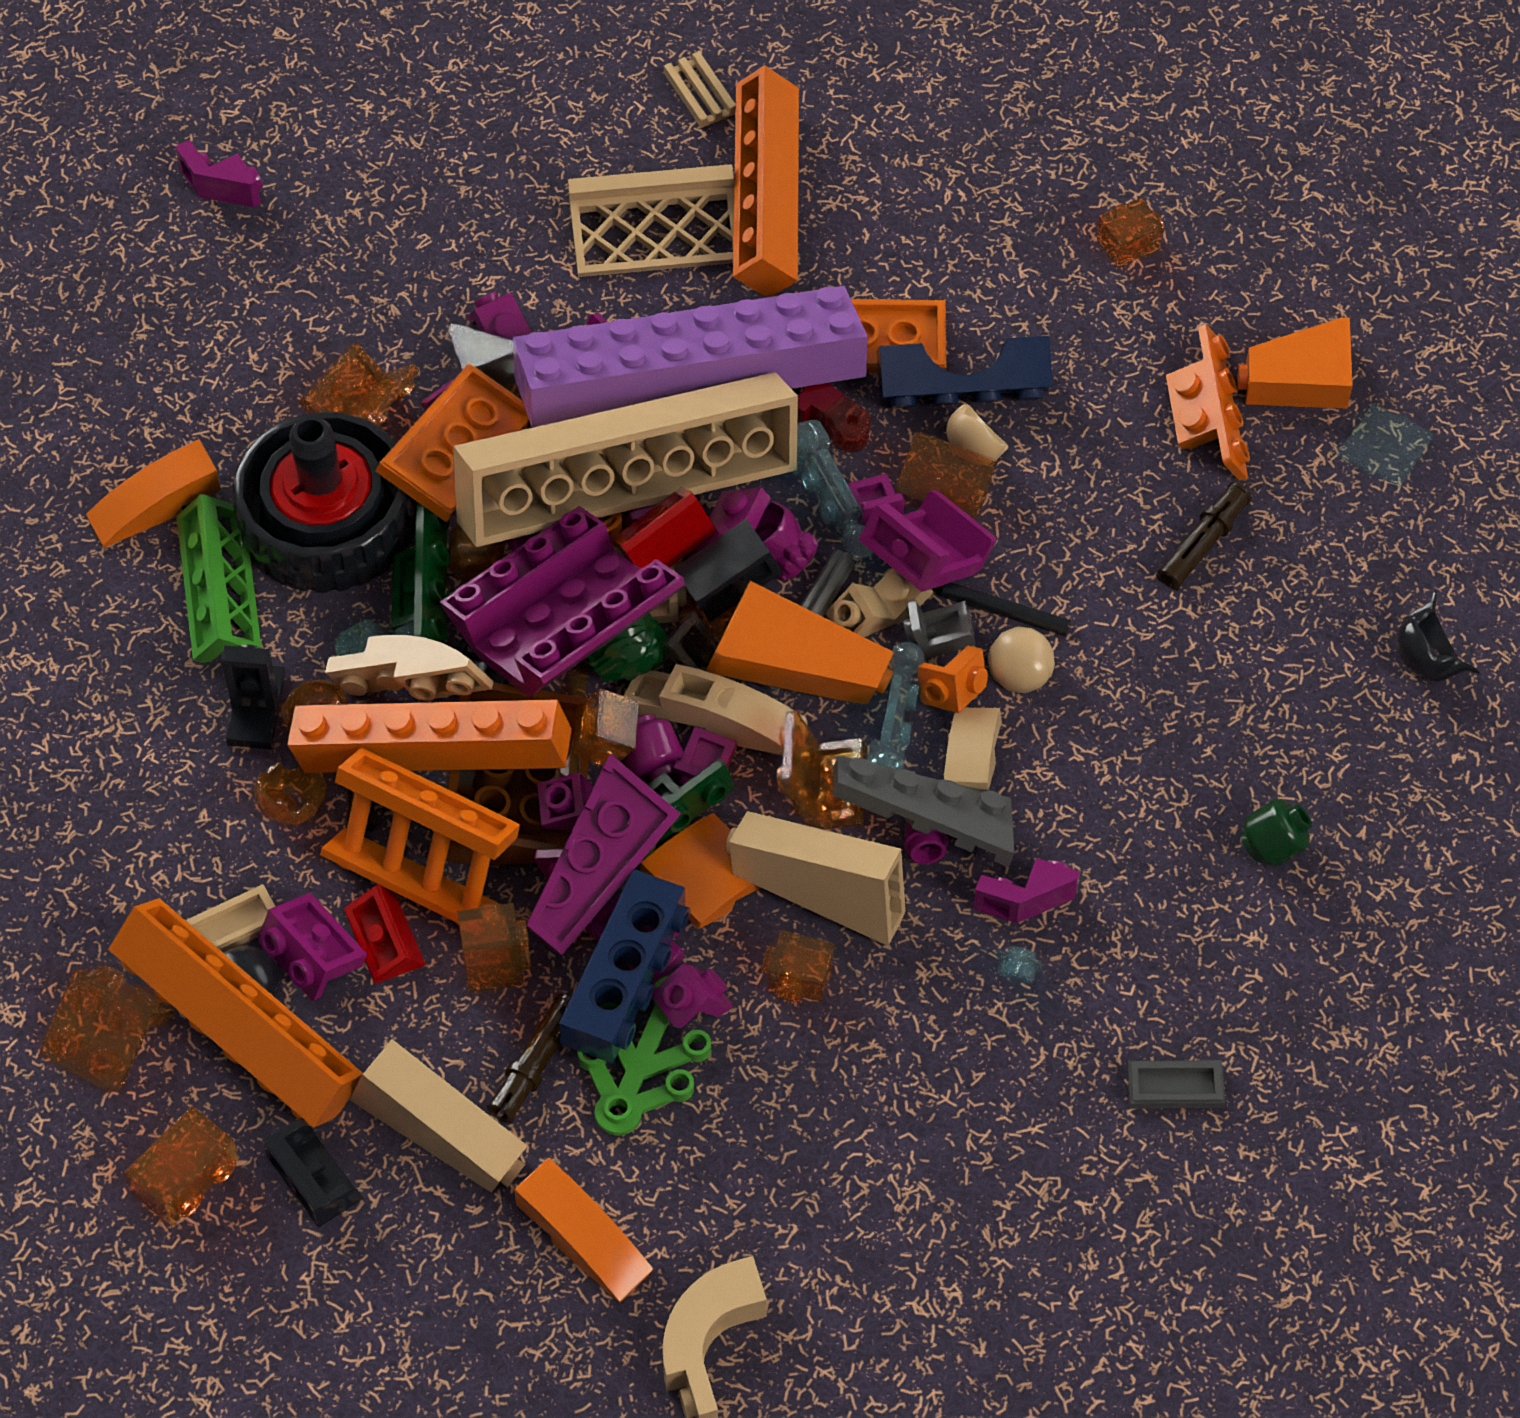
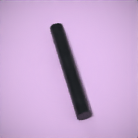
M953 582L945 584L942 589V598L958 603L965 601L967 606L1065 637L1071 625L1070 619Z

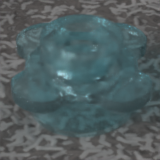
M1010 946L1008 952L1003 950L997 951V961L1000 962L997 973L1003 977L1016 978L1021 982L1033 983L1036 972L1042 973V962L1036 960V954L1030 950Z

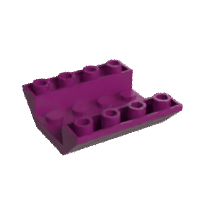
M578 506L536 536L531 537L526 543L506 557L495 562L490 568L467 584L460 586L454 593L443 599L440 604L478 658L528 697H532L670 599L685 585L682 576L657 559L643 568L636 564L634 565L630 560L614 550L605 523L581 506Z

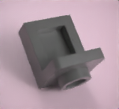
M917 600L907 602L910 618L903 621L905 632L911 645L918 644L925 660L963 649L967 645H976L971 615L965 601L926 613H922Z

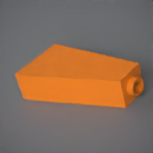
M750 581L706 671L720 676L831 699L868 704L875 692L881 695L885 692L894 673L893 670L887 668L894 652Z

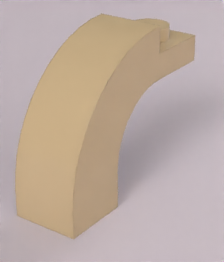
M753 1256L721 1265L701 1276L682 1294L669 1316L663 1338L664 1381L667 1392L686 1387L679 1390L686 1418H718V1408L704 1365L706 1352L713 1340L732 1326L767 1317V1299Z

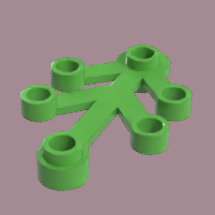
M669 976L659 979L654 984V990ZM653 997L652 1000L655 1007L636 1049L631 1041L627 1050L620 1048L617 1054L625 1071L619 1088H617L605 1065L606 1061L598 1058L588 1060L584 1057L585 1053L578 1051L579 1064L584 1070L589 1072L600 1096L595 1105V1120L604 1132L611 1135L620 1136L632 1132L640 1124L643 1113L673 1101H687L694 1093L693 1076L683 1069L670 1072L666 1078L665 1085L638 1094L643 1080L691 1061H705L711 1054V1038L702 1030L688 1032L682 1044L655 1054L669 1024V1019ZM606 1002L599 1007L605 1010H612L619 1005L614 1002ZM699 1041L704 1043L705 1047L702 1050L695 1051L689 1045ZM676 1081H684L688 1084V1087L678 1091L673 1089L672 1085ZM618 1105L627 1109L622 1115H613L610 1112L611 1108Z

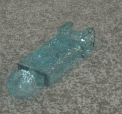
M819 420L797 423V470L792 471L793 474L801 473L805 489L808 492H812L815 496L824 523L832 526L838 539L842 538L844 550L854 558L869 556L872 551L858 540L865 525H860L858 522L861 508L828 451L831 442L828 434Z
M901 642L892 650L894 654L890 664L894 669L881 738L880 741L871 740L868 761L894 769H904L906 749L908 750L912 731V723L905 722L907 711L916 712L920 687L919 685L912 684V678L917 673V668L925 662L923 650L918 644L913 642Z

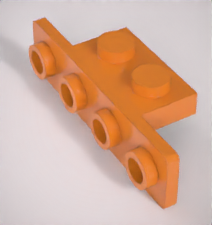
M1207 324L1198 327L1203 360L1166 375L1177 441L1182 449H1192L1219 439L1224 465L1238 480L1248 479L1246 462L1250 461V455L1244 440L1240 437L1239 428L1243 426V418L1239 408L1234 403L1232 394L1237 391V386L1226 363V359L1230 358V350L1224 337L1221 334L1216 335Z

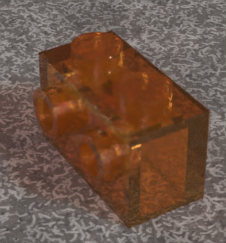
M491 902L483 904L476 909L457 911L469 994L523 986V970L531 969L526 921L525 919L516 920L514 904Z
M191 1106L124 1172L130 1193L172 1227L181 1217L186 1218L199 1207L203 1195L215 1183L220 1184L233 1173L236 1162L239 1159L234 1140L196 1108Z

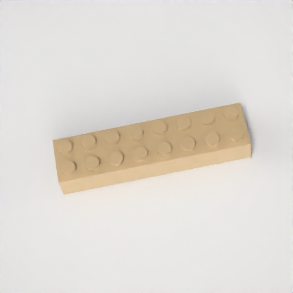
M776 372L455 445L453 446L457 523L473 544L479 547L542 532L578 506H581L595 517L600 518L658 504L680 487L696 495L796 471L798 395Z

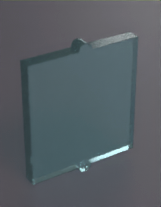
M1372 403L1338 452L1337 457L1363 469L1364 474L1367 476L1373 474L1400 488L1435 434L1408 421L1406 415L1398 416Z

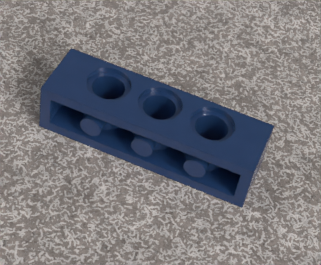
M633 869L559 1022L561 1045L612 1064L620 1048L628 1049L636 1029V1023H633V1020L638 1010L645 1011L651 1001L654 992V984L651 982L656 971L664 972L670 960L672 946L669 944L675 932L681 934L687 924L690 907L685 906V887ZM644 925L656 928L650 932H640L636 930L637 928ZM628 963L637 966V968L631 971H623L618 968ZM606 1002H614L619 1005L612 1010H605L599 1007Z

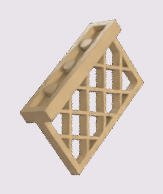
M732 164L568 179L569 204L578 277L733 263V252L715 253L706 246L719 233L732 242L733 248L734 175ZM726 200L728 210L718 221L702 210L709 201ZM679 204L689 212L676 225L661 214L668 205ZM638 208L647 216L634 228L620 218L627 209ZM598 212L606 220L593 232L581 223L580 213ZM695 216L711 227L700 241L683 230ZM654 220L670 231L659 244H656L642 234ZM728 221L730 225V230L724 226ZM613 224L629 235L618 248H615L601 238ZM582 235L588 238L584 244L582 240ZM676 237H679L693 247L683 257H674L665 249ZM636 240L652 251L645 260L633 261L624 253ZM594 244L611 255L603 264L585 265L584 255Z

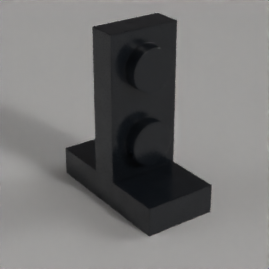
M249 644L239 647L224 645L221 661L232 707L226 735L227 746L272 749L286 676L285 667L273 666L270 649H262Z

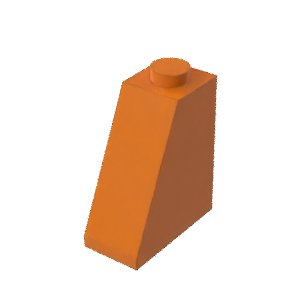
M1341 317L1249 347L1246 365L1239 364L1237 374V389L1245 390V404L1347 409L1352 390L1350 318Z

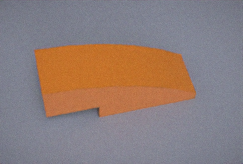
M200 439L172 451L125 480L86 513V517L103 548L175 518L182 511V506L191 503L200 494L208 496L220 491L221 487L217 469Z
M549 1157L514 1189L516 1206L548 1233L551 1242L618 1303H621L654 1271L652 1266L612 1219Z

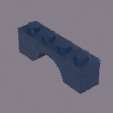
M1049 336L1007 338L1001 347L998 358L991 366L981 372L969 375L954 374L940 368L928 356L922 343L879 346L877 350L880 402L890 401L891 408L895 409L915 407L916 399L931 398L933 399L934 406L958 404V397L975 396V403H993L1001 401L1000 394L1017 393V400L1020 401L1037 400L1043 398L1042 391H1049L1053 387Z

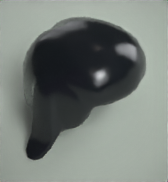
M1434 590L1431 600L1408 614L1398 629L1397 649L1401 660L1410 672L1430 681L1445 680L1465 671L1479 674L1480 672L1475 667L1462 662L1451 646L1435 611L1437 591ZM1431 649L1438 650L1439 655H1434Z

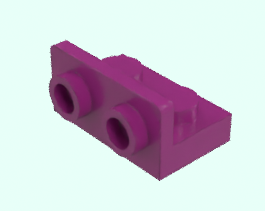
M311 893L269 909L258 936V942L262 945L263 950L290 976L292 982L301 988L312 1001L322 996L328 981L362 967L367 953Z

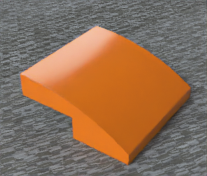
M714 813L700 819L673 836L643 860L639 866V870L643 873L685 887V906L690 907L688 920L697 929L722 918L733 909L737 900L761 888L733 875L731 855L726 852V842L731 830Z

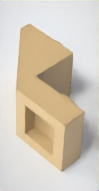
M892 568L874 587L852 583L828 608L825 614L830 621L866 637L909 618L907 602L917 600L919 606H921L932 595L933 591L929 589L921 592Z

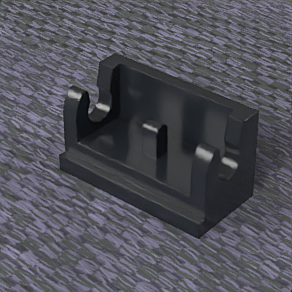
M747 519L673 568L677 574L683 577L686 588L709 622L738 604L750 581L764 586L783 573Z
M304 1118L297 1119L273 1135L269 1134L262 1139L266 1157L318 1228L363 1199L361 1193L350 1182Z

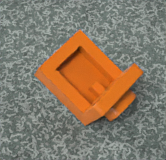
M967 645L945 667L924 662L917 668L921 702L936 708L960 713L987 687L988 673L984 666L983 649Z

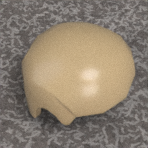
M968 404L960 406L948 419L946 432L951 448L959 457L973 465L991 464L1008 449L1006 442L995 434Z
M1014 627L1002 632L990 646L987 656L989 672L993 680L1007 691L1028 693L1041 688L1052 676L1055 665L1054 652L1049 641L1042 633L1027 627Z

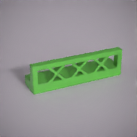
M200 494L176 517L192 656L194 661L205 663L211 662L222 653L224 645L239 647L249 644L260 648L262 646L251 559L238 530L233 504ZM217 515L230 519L231 534L218 521ZM222 547L236 561V570L222 556ZM226 583H229L240 596V606L227 593ZM231 619L242 629L245 639L232 635Z

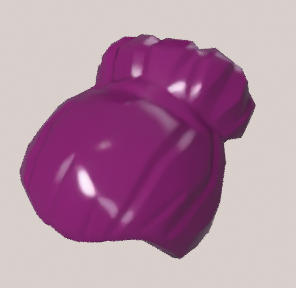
M771 502L766 507L755 531L783 572L776 578L786 581L797 577L816 554L818 541L811 533L801 531L798 521L788 508L778 502Z

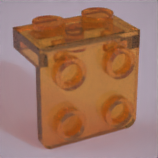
M354 343L346 348L298 403L308 414L317 412L345 413L363 418L379 426L389 416V412L386 409L394 400H401L414 388L415 384L412 380L420 370L415 364H410L384 373L358 343Z
M797 710L786 712L785 726L780 728L779 733L780 745L783 750V765L777 769V782L780 791L786 793L793 803L795 813L801 815L810 827L827 830L863 825V808L833 796V767L838 755L867 760V746L863 739L857 738L819 744Z
M99 964L97 968L74 969L40 1046V1053L43 1058L108 1092H116L123 1087L149 1027L166 1026L176 1008L162 1002L155 995L153 988L138 984L135 988L123 981L125 975L122 972Z

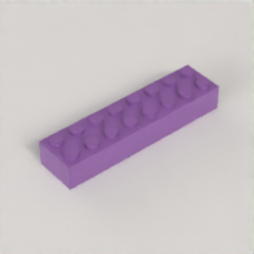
M845 286L824 287L819 290L784 293L774 297L755 300L746 299L729 304L701 306L684 311L662 312L639 318L617 319L613 322L587 326L578 325L568 329L533 332L529 335L513 337L514 376L531 427L534 428L776 372L791 389L866 377L867 334Z

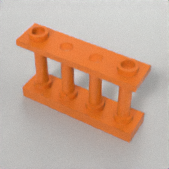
M362 747L338 767L335 783L352 790L354 798L348 827L342 829L321 848L320 855L337 863L344 869L351 870L456 922L461 927L478 933L500 911L501 907L500 903L482 895L490 860H495L517 839L520 824ZM372 801L394 812L387 847L364 837ZM411 820L433 831L426 867L403 856ZM451 839L473 850L465 886L443 876Z

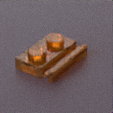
M919 431L915 432L911 449L908 451L895 491L924 501L929 491L938 490L971 518L977 520L998 460Z

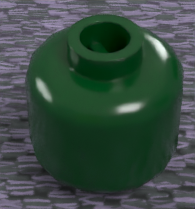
M1277 798L1252 812L1245 819V831L1241 833L1242 842L1249 855L1256 862H1265L1268 865L1279 866L1300 854L1309 846L1310 835L1308 829L1312 828V822L1308 813L1301 805L1296 804L1293 806L1288 801Z

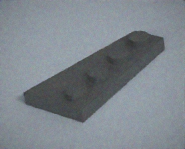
M838 755L833 767L834 797L885 818H890L896 813L903 816L912 825V828L929 835L930 830L933 828L957 838L954 846L969 852H973L974 847L977 846L996 854L994 862L1009 867L1015 854L1010 797L1002 796L995 791H982L958 785L951 780H938L918 775L906 769H894L873 764L862 758L853 759Z

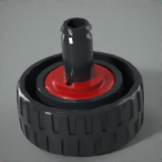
M317 412L300 415L283 421L263 433L252 443L241 458L232 486V500L236 523L251 560L256 561L258 568L266 575L270 574L273 576L275 581L283 585L289 584L294 586V589L301 591L315 590L316 593H327L331 590H337L338 592L349 590L350 587L364 585L370 582L372 578L385 573L388 567L393 564V556L402 552L409 545L412 538V530H414L416 524V500L375 472L381 460L397 442L374 423L354 415L337 412Z

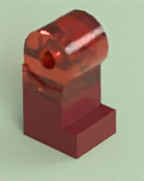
M829 383L807 386L798 395L797 427L803 431L809 424H812L830 436L834 445L844 452H858L867 446L871 418L869 413L856 404L854 400Z

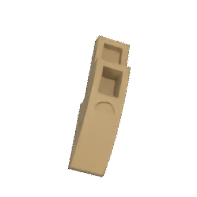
M410 635L368 637L365 652L330 657L325 673L345 693L350 695L362 696L369 692L382 690L397 691L404 687L412 697L423 701H430L436 697L450 695L465 696L472 692L491 690L494 682L458 650L435 640Z
M679 664L675 665L671 674L650 670L643 675H639L631 681L621 700L624 712L643 716L654 714L656 718L706 728L707 731L736 741L737 746L789 757L792 756L807 726V720L804 716L764 693L723 676Z

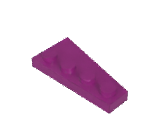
M612 754L607 757L525 925L527 929L559 956L564 954L628 878L633 869L638 866L681 815Z

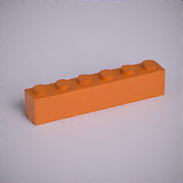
M765 65L736 84L733 277L763 296H774L798 281L799 87Z
M558 700L295 706L287 745L304 773L337 772L338 767L361 747L409 771L566 768L572 728Z
M160 898L133 907L108 949L121 961L123 968L145 981L154 989L155 995L161 1001L175 1007L188 1019L193 1029L207 1035L221 1047L224 1055L229 1060L243 1066L257 1079V1083L261 1088L275 1094L289 1106L297 1119L304 1118L307 1124L313 1128L334 1119L342 1111L353 1094L363 1073Z

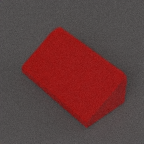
M377 884L343 908L357 943L367 953L365 962L374 984L426 966L395 892Z

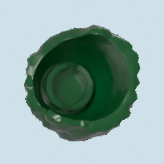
M649 613L586 659L604 682L622 679L632 681L639 675H643L661 665L664 656L668 652L666 634L659 625V622L653 619Z

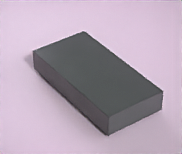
M1222 1060L1128 1061L1127 1063L1130 1109L1224 1108L1225 1106Z

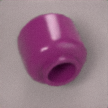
M648 714L626 724L622 728L624 734L618 741V747L628 769L641 780L649 778L650 781H653L664 772L670 778L673 777V766L676 760H681L684 752L671 723L667 719H656L654 714Z

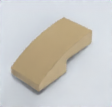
M965 707L960 713H954L947 747L944 780H951L958 785L978 790H989L996 765L994 748L1002 723L1000 708Z

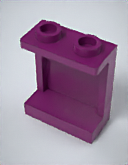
M938 490L929 491L917 511L903 515L887 502L877 504L858 539L921 592L975 575L982 569L997 541L993 534Z

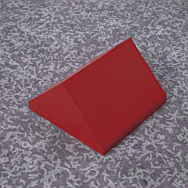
M680 487L614 536L612 540L624 556L640 568L647 566L656 559L670 568L718 531L693 492Z

